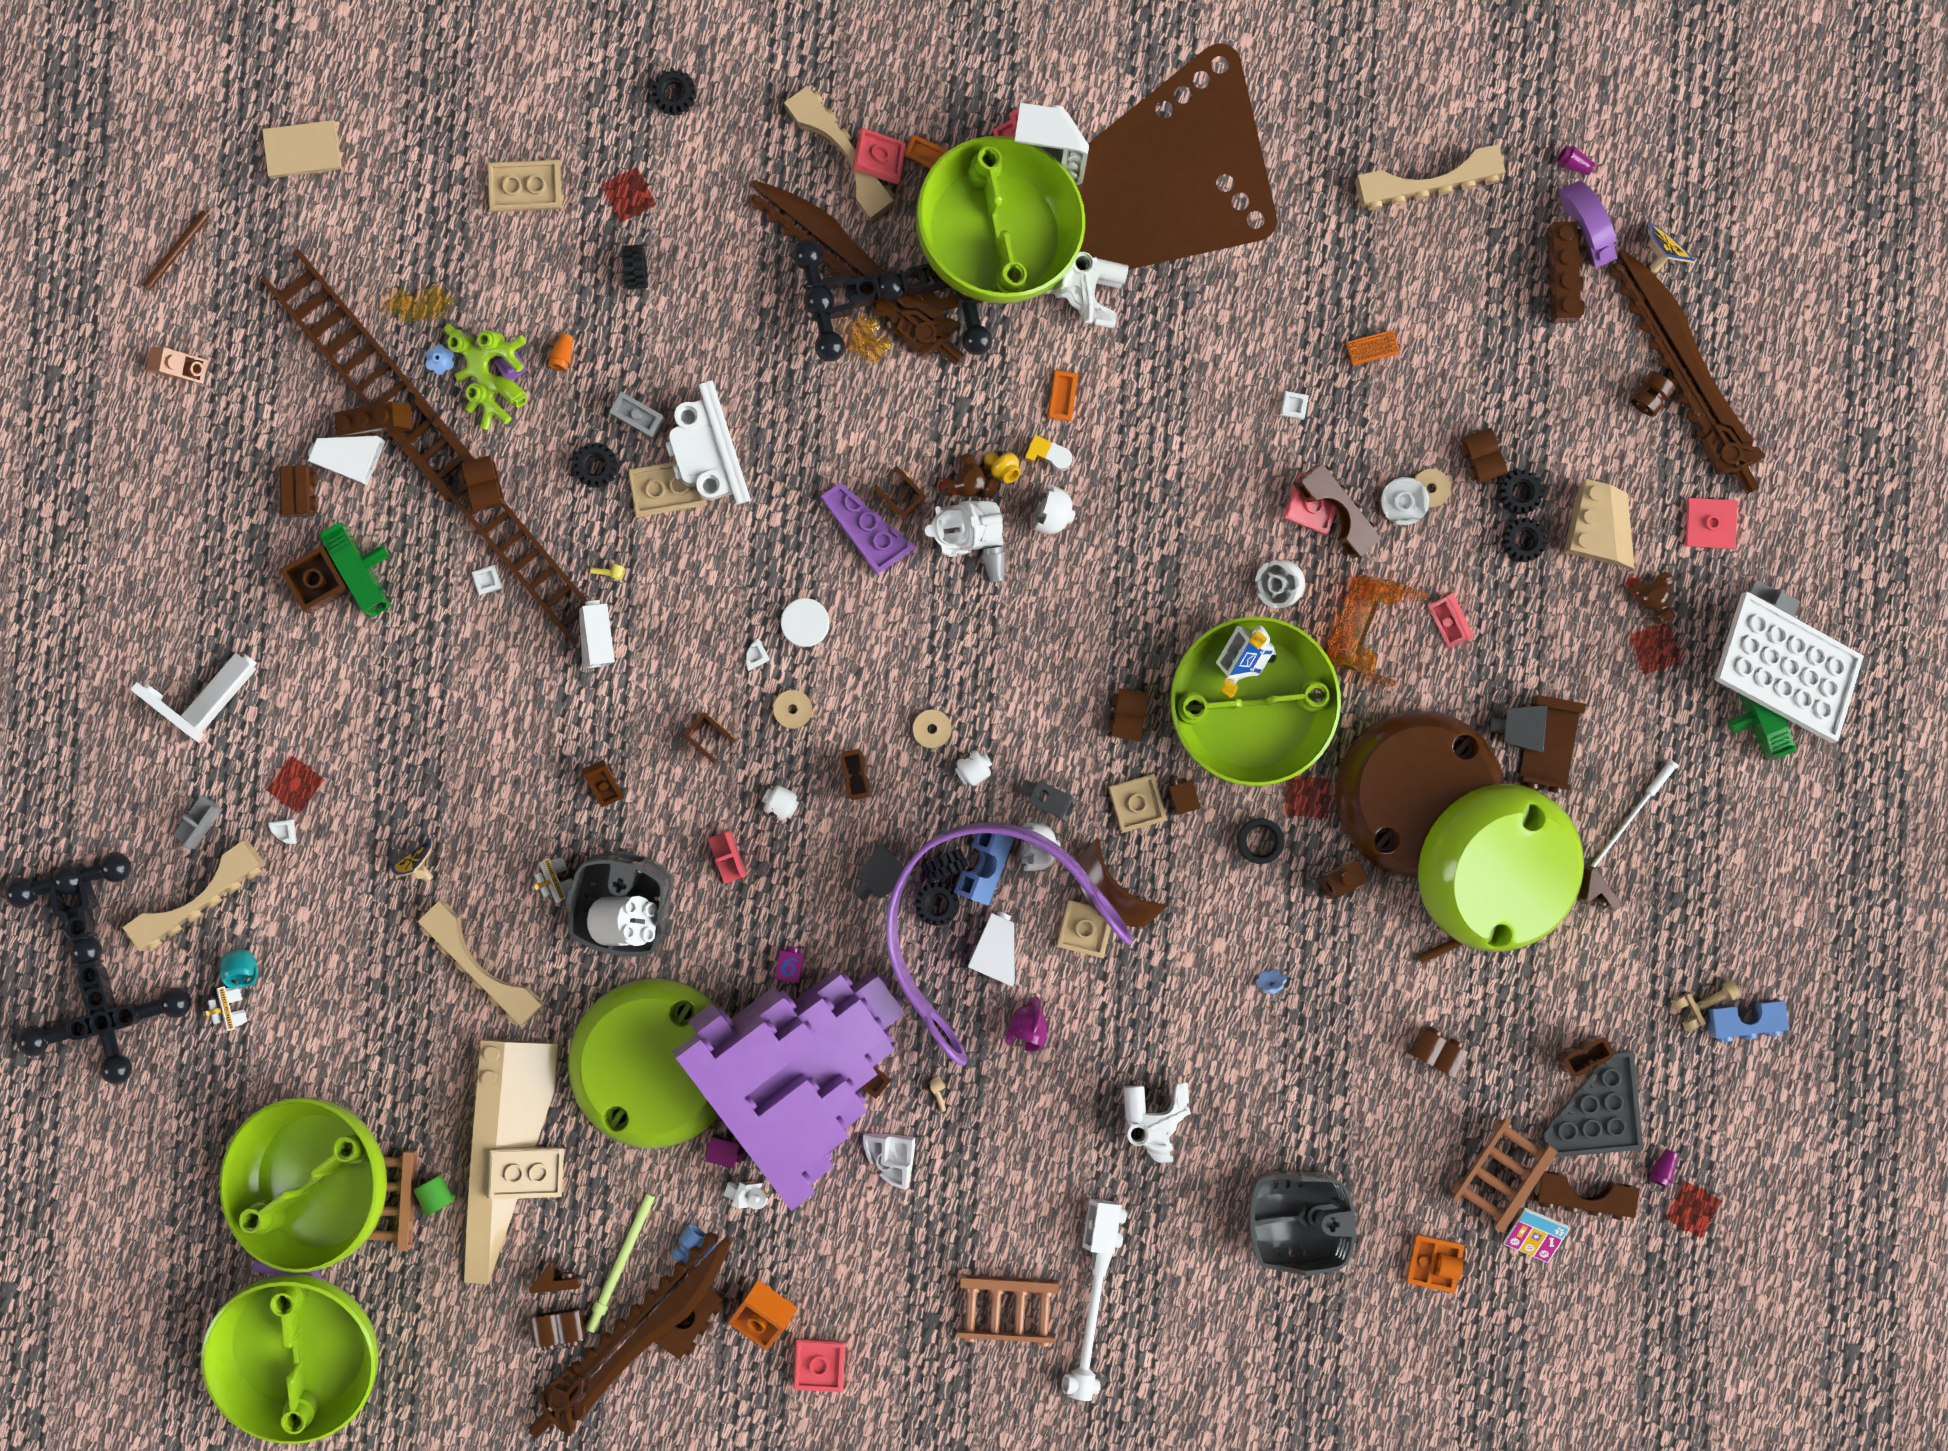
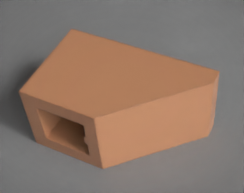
M151 347L146 371L165 377L203 384L208 360L165 347Z

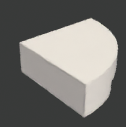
M756 639L747 651L746 666L748 671L770 660L760 639Z
M294 820L268 823L271 833L280 841L288 844H297Z

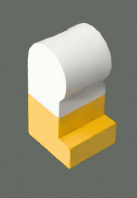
M1037 435L1034 436L1025 457L1026 461L1033 464L1036 458L1048 462L1057 471L1067 470L1072 463V454L1068 449Z

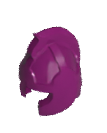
M1031 997L1026 1006L1014 1012L1006 1032L1005 1042L1007 1045H1011L1014 1036L1017 1039L1027 1041L1024 1049L1027 1052L1038 1051L1044 1046L1047 1036V1021L1041 1011L1039 997Z

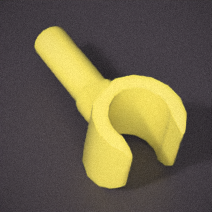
M614 563L611 570L590 569L591 574L606 575L618 580L623 578L626 571L625 568Z

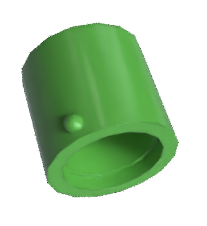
M442 1175L412 1190L423 1210L422 1214L426 1216L455 1201V1195L451 1194Z

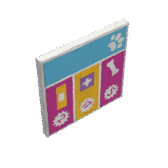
M1524 1208L1503 1244L1549 1263L1570 1230V1226Z

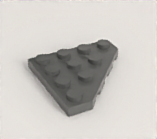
M1633 1051L1614 1052V1056L1609 1061L1597 1065L1542 1132L1543 1147L1547 1143L1555 1147L1558 1152L1554 1158L1644 1149Z

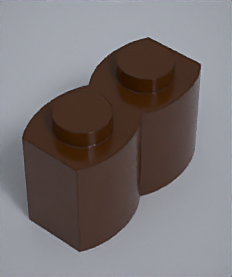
M1492 428L1466 436L1461 440L1462 444L1459 445L1462 457L1464 459L1467 458L1470 463L1468 473L1472 481L1476 480L1477 484L1480 485L1508 473L1505 460L1500 452Z
M489 455L462 462L463 469L459 470L462 483H467L468 493H465V498L468 506L479 512L505 505L494 458Z
M1119 688L1118 694L1113 693L1111 707L1115 708L1114 717H1109L1107 731L1111 732V737L1137 742L1141 741L1148 693Z
M860 749L842 752L840 761L842 770L847 776L845 787L851 800H858L870 797L871 784L865 774L866 759Z
M1431 1026L1428 1030L1421 1028L1408 1053L1455 1078L1468 1054L1467 1051L1463 1050L1464 1044L1453 1038L1450 1041L1441 1038L1443 1033Z
M1591 1036L1583 1040L1578 1047H1571L1561 1052L1557 1060L1565 1074L1575 1077L1585 1074L1593 1065H1600L1609 1061L1615 1053L1607 1038Z
M582 1307L534 1314L530 1318L534 1346L541 1347L542 1351L555 1349L556 1344H566V1347L577 1346L586 1337Z

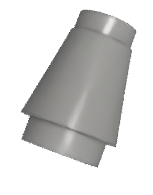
M1002 546L984 548L983 555L981 556L990 582L1003 581L1005 552L1002 551Z

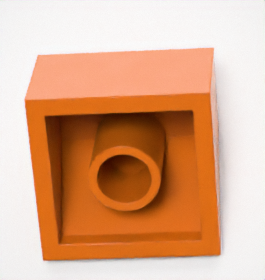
M757 1280L728 1321V1324L768 1351L785 1330L798 1308L788 1299L774 1292L770 1286Z

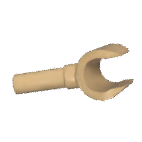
M937 1076L929 1082V1085L937 1099L940 1112H944L946 1108L939 1091L946 1087L940 1076Z

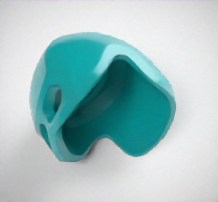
M235 949L222 956L220 975L223 983L229 988H245L252 986L256 982L258 966L254 955L249 950ZM251 978L250 981L244 983L245 980ZM231 980L239 981V984H234Z

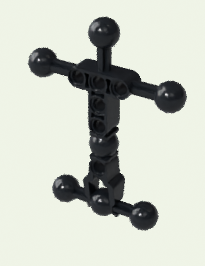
M804 239L798 242L793 249V260L798 267L804 270L807 283L802 286L807 290L803 298L804 306L808 312L813 314L810 320L817 322L820 334L815 341V351L818 357L826 362L838 360L845 351V342L841 335L834 332L831 319L851 316L854 313V309L872 304L875 300L877 302H880V299L895 301L902 295L906 297L907 294L919 295L948 288L952 289L955 303L963 310L967 329L963 333L962 344L966 351L972 355H982L992 346V335L980 323L975 299L962 297L960 292L953 289L942 279H933L931 274L936 272L929 263L910 267L905 272H903V269L899 273L885 271L878 277L873 275V278H849L846 274H839L821 280L818 268L823 259L821 246L813 240ZM909 278H916L920 283L912 285L907 280ZM868 287L872 290V293L865 295L860 289ZM844 288L846 291L845 297L849 303L833 307L834 296L829 289Z
M111 852L103 857L100 864L86 867L83 863L79 867L63 865L54 874L47 872L46 879L35 882L24 877L15 878L6 886L4 895L7 902L13 907L25 908L30 906L37 896L49 893L52 912L55 916L61 918L64 929L70 937L68 941L73 942L70 947V956L78 964L75 968L78 969L77 979L87 1014L71 1019L66 1025L44 1030L36 1025L24 1028L17 1037V1046L20 1052L31 1057L38 1056L47 1049L49 1044L67 1039L81 1040L100 1035L105 1054V1060L100 1066V1074L105 1081L113 1085L126 1082L132 1074L131 1061L126 1056L120 1054L115 1030L136 1025L144 1018L163 1013L171 1018H180L191 1007L190 995L179 987L167 989L159 1000L140 1005L126 1004L116 1007L109 976L105 966L102 965L104 960H100L102 945L95 938L97 933H94L93 909L97 906V900L91 881L104 878L109 882L118 883L125 880L131 872V862L126 855L120 852ZM80 891L82 906H73L68 910L63 895H73ZM79 921L84 925L82 933H79L76 928ZM91 968L96 972L94 981L88 975ZM96 992H99L102 996L100 1004L95 1001L94 996ZM126 1009L132 1013L130 1022L124 1017ZM102 1016L108 1019V1026L106 1028L101 1025L100 1020ZM79 1022L84 1025L83 1034H80L77 1030Z

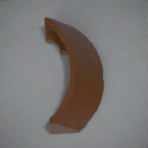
M1096 838L1075 860L1084 869L1095 886L1108 899L1126 926L1146 927L1167 905L1165 903H1156L1154 900L1147 902L1125 891L1109 873L1103 860L1101 841ZM1077 883L1088 905L1102 917L1080 883Z

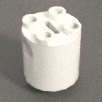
M641 896L601 897L589 909L587 917L589 933L597 943L604 946H638L651 942L655 938L657 907L653 902H649Z

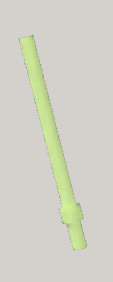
M646 1193L599 1299L595 1300L591 1309L593 1313L585 1328L590 1332H595L602 1315L606 1314L609 1307L607 1303L655 1199V1196Z

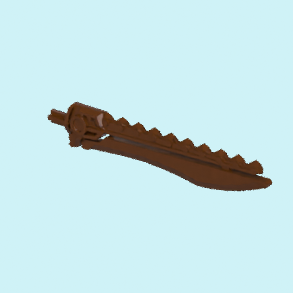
M758 180L753 181L754 189L783 211L785 215L783 216L758 195H753L750 204L752 208L766 210L765 217L770 223H780L782 225L780 230L783 236L796 237V245L804 239H813L793 224V221L863 277L873 278V275L878 277L881 273L885 272L852 240L831 215L793 193L758 182ZM821 246L823 251L821 263L827 264L826 271L829 276L846 274L849 278H859L857 274ZM868 287L860 289L865 295L872 293V290ZM907 294L906 297L902 295L899 299L895 300L905 311L900 310L892 302L880 299V302L875 300L872 303L873 309L871 310L873 315L887 317L889 330H893L901 340L921 357H926L933 353L936 354L939 351L955 366L965 357L959 349L948 341L954 334L955 329L959 327V322L951 318L944 319L942 311L934 308L919 296Z
M1622 249L1618 253V257L1623 265L1618 262L1613 264L1610 268L1611 276L1622 281L1620 293L1631 298L1632 302L1629 304L1630 311L1642 318L1639 321V329L1651 335V338L1648 340L1649 347L1660 352L1658 365L1670 371V374L1667 376L1668 379L1680 390L1677 394L1678 401L1689 407L1687 419L1699 425L1698 430H1696L1697 437L1700 438L1699 441L1717 475L1729 474L1731 476L1735 474L1746 495L1759 489L1749 466L1765 458V454L1759 447L1752 446L1753 437L1750 433H1747L1711 377L1697 348L1684 311L1664 284L1636 258L1627 253L1625 249ZM1625 269L1627 270L1628 274L1630 275L1639 292L1636 290L1635 286L1633 285L1632 281L1627 275ZM1644 301L1646 302L1647 306L1649 307L1650 311L1652 312L1653 316L1655 317L1656 321L1658 322L1659 326L1664 332L1666 338L1668 339L1669 343L1671 344L1672 348L1674 349L1675 353L1677 354L1685 370L1687 371L1688 375L1690 376L1691 380L1693 381L1694 385L1696 386L1697 390L1699 391L1704 402L1706 403L1707 407L1709 408L1710 412L1712 413L1713 417L1715 418L1718 424L1715 423L1714 419L1712 418L1711 414L1706 408L1704 402L1702 401L1701 397L1699 396L1698 392L1696 391L1695 387L1693 386L1692 382L1687 376L1685 370L1683 369L1682 365L1680 364L1679 360L1677 359L1676 355L1674 354L1673 350L1671 349L1670 345L1665 339L1663 333L1661 332L1660 328L1658 327L1657 323L1655 322L1654 318L1652 317L1651 313L1646 307Z
M713 1232L706 1233L701 1248L698 1246L690 1248L687 1262H683V1260L676 1262L672 1276L665 1275L660 1277L657 1291L653 1289L645 1291L643 1304L631 1305L627 1320L624 1318L617 1319L612 1334L609 1332L601 1334L598 1348H594V1346L587 1348L583 1362H579V1360L572 1362L571 1366H568L541 1392L539 1398L542 1404L541 1410L544 1413L528 1427L529 1433L538 1439L551 1425L555 1424L560 1431L564 1432L566 1437L571 1436L576 1428V1420H583L592 1406L629 1364L653 1342L691 1314L716 1278L731 1242H733V1238L724 1237L696 1267L695 1265L718 1242L719 1236ZM688 1274L689 1276L672 1292V1294L655 1310V1312L638 1328V1330L590 1379L589 1377L598 1369V1367L650 1314V1312L667 1296V1294L684 1278V1276Z

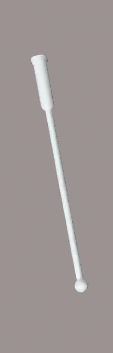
M1671 759L1667 760V764L1646 789V795L1590 866H1597L1650 796H1654L1674 769L1678 768L1677 763Z

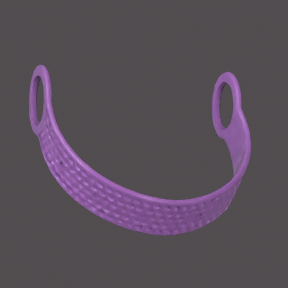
M999 822L972 823L952 828L933 837L911 858L901 872L888 905L886 942L891 966L897 981L910 1003L922 1017L938 1045L955 1063L961 1066L967 1063L965 1050L951 1027L930 1005L912 979L902 956L898 938L897 920L901 894L908 876L925 852L949 839L978 833L1002 834L1030 842L1048 852L1062 863L1077 879L1116 935L1128 945L1133 943V938L1117 911L1095 886L1078 862L1047 837L1017 825ZM932 1019H934L946 1033L955 1050H953L942 1037Z

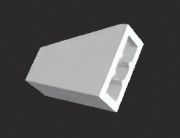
M378 436L317 438L316 442L312 443L309 448L308 461L368 485L386 441Z
M600 600L587 601L585 606L579 609L583 669L608 666L615 662L607 604H600Z
M997 911V914L991 912L968 967L1013 987L1015 983L1014 922L1010 921L1011 916L1006 913Z

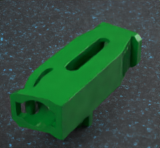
M337 523L319 534L362 612H365L370 617H374L390 608L392 605L385 596L380 582L371 567L390 557L385 546L382 544L363 555L346 525ZM381 602L383 604V606L378 608L377 610H374L372 608L373 606Z
M1738 693L1746 714L1728 720V727L1732 733L1735 734L1752 727L1766 760H1775L1796 752L1797 749L1786 719Z

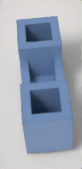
M993 833L976 834L971 847L979 851V862L972 871L962 870L954 893L989 906L1015 837Z
M1776 999L1754 1002V1017L1746 1023L1740 1020L1737 1006L1708 1007L1706 1012L1709 1035L1712 1038L1718 1039V1042L1733 1041L1735 1036H1742V1039H1755L1757 1034L1766 1033V1036H1780L1781 1031L1789 1030L1786 1001Z

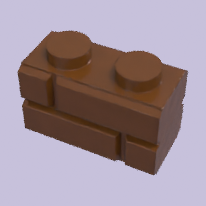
M307 465L280 466L281 515L284 517L315 516V510L319 508L318 497L314 496V486L318 485L317 472H314V468Z

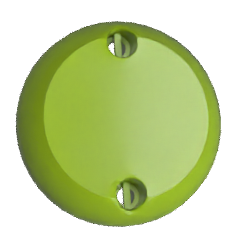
M984 136L955 146L941 156L932 166L918 195L915 223L921 250L932 269L944 282L963 295L975 300L995 304H1012L1028 301L1040 296L1056 285L1070 270L1083 243L1085 212L1080 192L1073 178L1051 154L1036 145L1017 143L1013 137Z
M1268 617L1233 619L1217 625L1200 636L1182 657L1175 671L1170 693L1172 722L1182 746L1190 757L1213 776L1243 786L1278 784L1308 769L1320 758L1330 744L1338 725L1341 709V693L1338 678L1330 659L1321 646L1298 627ZM1256 625H1261L1270 636L1269 642L1276 651V660L1273 663H1267L1258 676H1248L1238 680L1236 683L1238 689L1235 695L1230 698L1220 692L1224 686L1226 674L1216 664V661L1237 626L1253 630ZM1312 689H1317L1321 692L1309 694ZM1311 699H1321V700H1320L1319 702H1314V701H1312ZM1190 701H1196L1201 704L1187 706ZM1189 711H1199V713L1192 714Z
M1506 783L1481 787L1469 792L1451 804L1439 816L1428 833L1421 850L1418 866V882L1422 902L1432 920L1447 935L1464 945L1488 952H1504L1523 948L1537 942L1552 932L1564 920L1575 903L1581 888L1584 872L1581 839L1569 815L1548 796L1532 788L1517 784Z
M647 978L634 980L608 991L587 1010L580 1020L571 1041L568 1056V1073L572 1092L579 1108L598 1130L606 1136L629 1146L664 1148L684 1143L698 1136L719 1117L717 1112L672 1053V1051L696 1034L688 1022L710 1004H713L716 1009L719 1008L710 998L699 990L675 980ZM685 1005L682 1012L680 1013L681 1006ZM690 1008H691V1009H692V1015H691V1017L685 1018V1016L687 1015L688 1011H689ZM617 1109H620L617 1115L615 1116V1111ZM626 1113V1120L620 1121L623 1114Z
M300 1097L272 1103L250 1116L236 1131L227 1147L221 1166L219 1182L222 1210L227 1224L237 1241L258 1261L278 1270L295 1273L311 1272L330 1267L355 1253L371 1236L379 1222L387 1190V1173L381 1149L366 1124L353 1112L335 1102L325 1099Z
M303 1274L272 1275L252 1282L236 1292L220 1308L211 1322L203 1342L201 1354L203 1379L211 1399L220 1412L242 1431L256 1438L280 1444L313 1442L330 1436L345 1427L355 1418L367 1401L376 1380L379 1364L377 1337L371 1321L359 1303L338 1286L326 1280Z

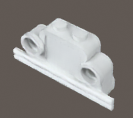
M713 381L699 384L703 399L695 402H684L676 408L674 416L678 427L671 430L669 435L670 442L665 443L669 457L674 456L677 464L673 465L676 479H681L686 486H697L700 496L706 500H715L733 494L737 505L751 501Z

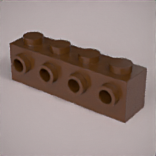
M1577 221L1553 222L1547 228L1551 324L1575 323L1584 315L1585 304L1581 300L1580 292L1583 291L1584 280L1580 276L1579 267H1582L1583 257L1582 253H1579L1578 247L1582 234L1581 229H1578Z

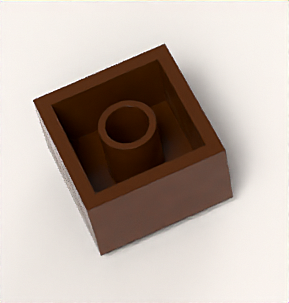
M323 545L279 569L301 609L309 614L350 592L326 547Z

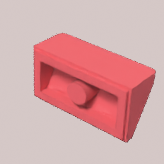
M1453 593L1427 605L1448 649L1474 637Z

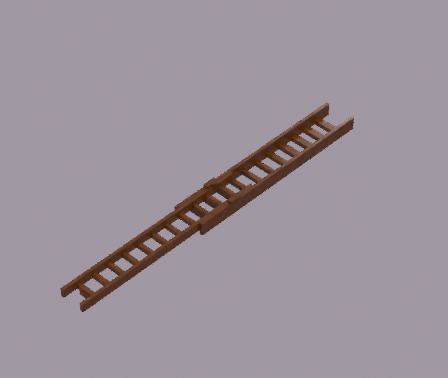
M296 249L294 252L309 270L281 293L265 276L261 278V281L366 406L386 403L406 386L412 391L417 399L410 404L411 412L419 407L428 419L407 437L402 431L389 433L443 498L448 502L452 500L571 643L573 645L578 644L579 642L565 626L570 622L573 624L580 618L579 609L585 606V602L588 600L506 502L505 505H502L505 511L483 529L473 517L478 512L473 510V508L468 511L457 498L468 489L467 483L461 484L453 492L445 484L443 479L457 469L462 462L474 460V456L299 249ZM317 278L324 288L295 311L287 301ZM332 296L339 307L310 330L303 319ZM347 314L354 322V325L328 347H325L318 337ZM363 333L371 344L341 367L333 356L359 334ZM377 350L386 363L357 386L348 373ZM392 368L402 381L373 404L362 391ZM434 426L443 438L421 455L412 443ZM450 444L459 456L440 472L436 473L428 461ZM508 517H511L520 530L498 547L488 534ZM526 535L536 548L514 566L504 552ZM541 553L550 563L551 567L529 584L519 571ZM557 572L567 585L547 602H544L534 589ZM572 590L581 600L582 604L560 621L550 607Z

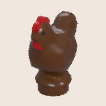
M966 453L959 460L961 468L959 477L954 480L945 478L944 481L940 482L941 491L945 492L946 495L951 493L953 495L960 494L965 497H971L977 492L982 491L985 498L993 499L1000 481L994 479V477L986 479L982 469L976 464L975 457Z
M1660 573L1652 584L1646 586L1639 581L1638 577L1629 578L1626 582V590L1631 592L1632 596H1635L1639 606L1655 612L1653 619L1656 620L1657 624L1676 617L1674 608L1668 607V602L1671 598L1670 586L1673 585L1674 581L1670 573Z

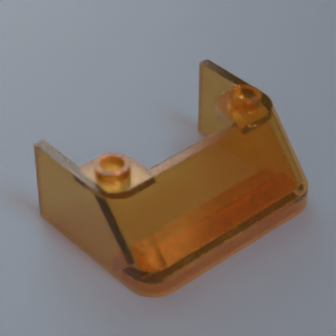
M1368 575L1355 577L1350 583L1325 649V653L1333 667L1388 688L1395 686V680L1374 673L1377 664L1376 655L1371 650L1362 646L1379 602L1385 605H1394L1401 600L1402 596L1422 602L1428 599L1429 594L1392 580Z

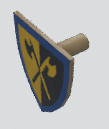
M1651 222L1648 223L1647 229L1651 238L1648 246L1657 256L1656 260L1649 267L1653 272L1657 273L1668 259L1690 263L1695 262L1690 254L1670 235Z
M428 839L391 865L393 874L400 877L415 873L417 879H423L425 882L430 881L433 875L423 863L432 850V839Z

